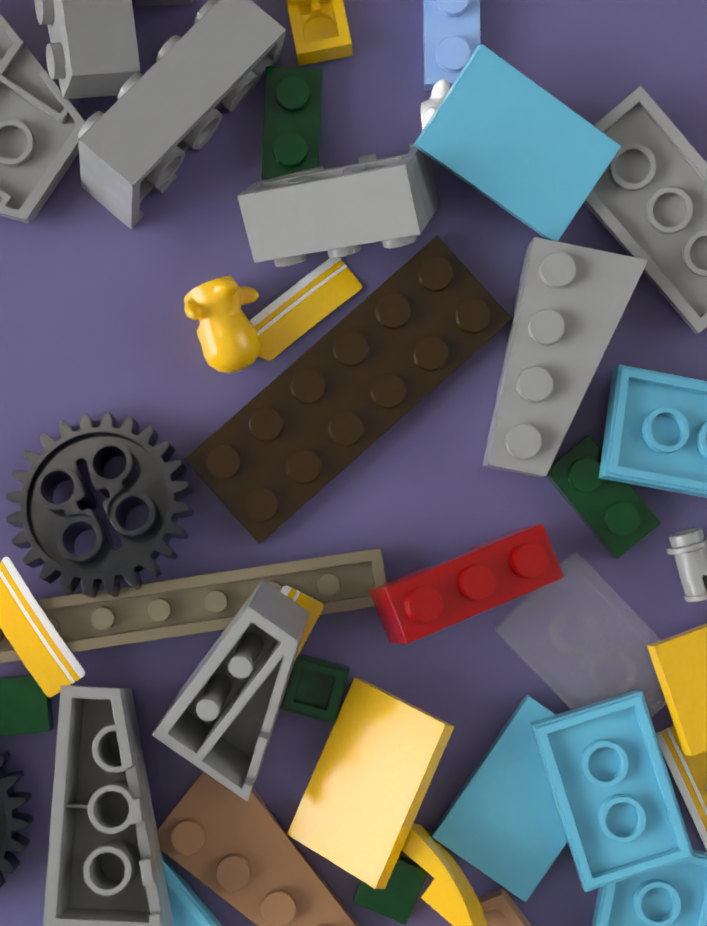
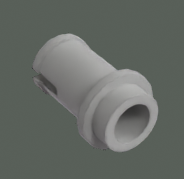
M702 527L687 528L670 534L668 537L671 545L666 547L667 554L674 555L684 590L685 601L699 602L707 600V536H704Z

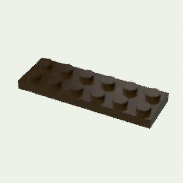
M437 235L184 460L252 537L261 544L504 328L512 318Z

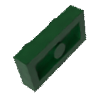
M266 66L262 180L319 167L323 79L321 68Z
M585 436L552 463L546 477L610 555L618 559L661 524V522L629 484L599 479L602 451L590 436Z

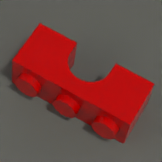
M541 523L522 527L472 547L471 551L431 567L416 570L372 588L369 592L389 643L408 644L564 578L545 527Z

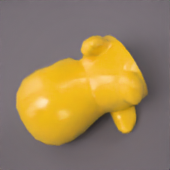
M230 275L215 278L197 286L183 299L186 316L192 320L197 319L200 322L197 335L202 346L203 356L208 365L218 372L228 374L239 372L251 366L259 356L261 348L259 335L241 309V306L255 302L259 294L254 288L238 286L237 282Z

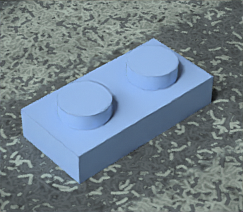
M423 0L424 91H432L433 86L442 79L447 80L451 88L476 48L481 45L480 0Z

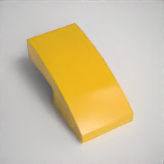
M286 0L298 66L353 56L352 41L343 0Z
M413 823L402 851L435 878L421 898L453 926H488L480 902L462 869L442 844L432 838L429 831L421 824Z

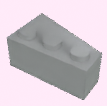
M35 0L37 20L40 25H47L51 42L46 46L48 73L51 79L59 80L63 100L116 96L125 82L132 75L140 72L132 0Z
M414 143L409 144L410 151L408 154L377 160L376 154L371 153L357 157V164L325 170L323 166L252 183L237 198L254 263L274 260L276 267H285L307 260V254L327 251L328 257L338 258L359 252L362 249V244L382 241L384 248H397L415 242L417 240L416 235L422 233L440 206L430 157L413 146Z
M262 580L169 703L152 736L248 802L262 767L310 613Z

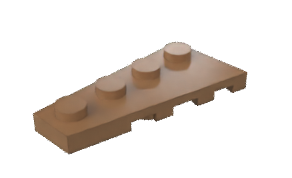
M202 771L157 829L160 850L257 926H360L322 875L315 871L301 853L300 847L295 840L287 835L288 831H284L265 806L266 803L254 787L247 802Z

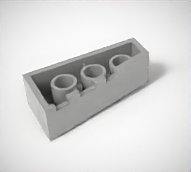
M208 0L197 13L194 26L183 37L177 34L172 36L160 49L156 57V63L144 75L137 72L125 82L119 91L118 101L105 114L97 111L83 124L78 134L81 187L132 230L144 216V213L139 210L141 201L154 187L162 194L177 178L175 172L184 160L185 150L190 146L200 151L213 136L214 131L222 120V113L219 111L223 106L230 112H234L266 75V66H273L281 56L286 29L252 0Z
M537 237L533 238L525 251L482 467L536 478L547 475L648 260Z
M63 685L60 690L43 926H172L174 923L132 687Z

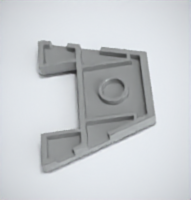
M0 13V216L32 224L79 154L78 134L86 121L68 99H62L60 88L50 78L46 70Z

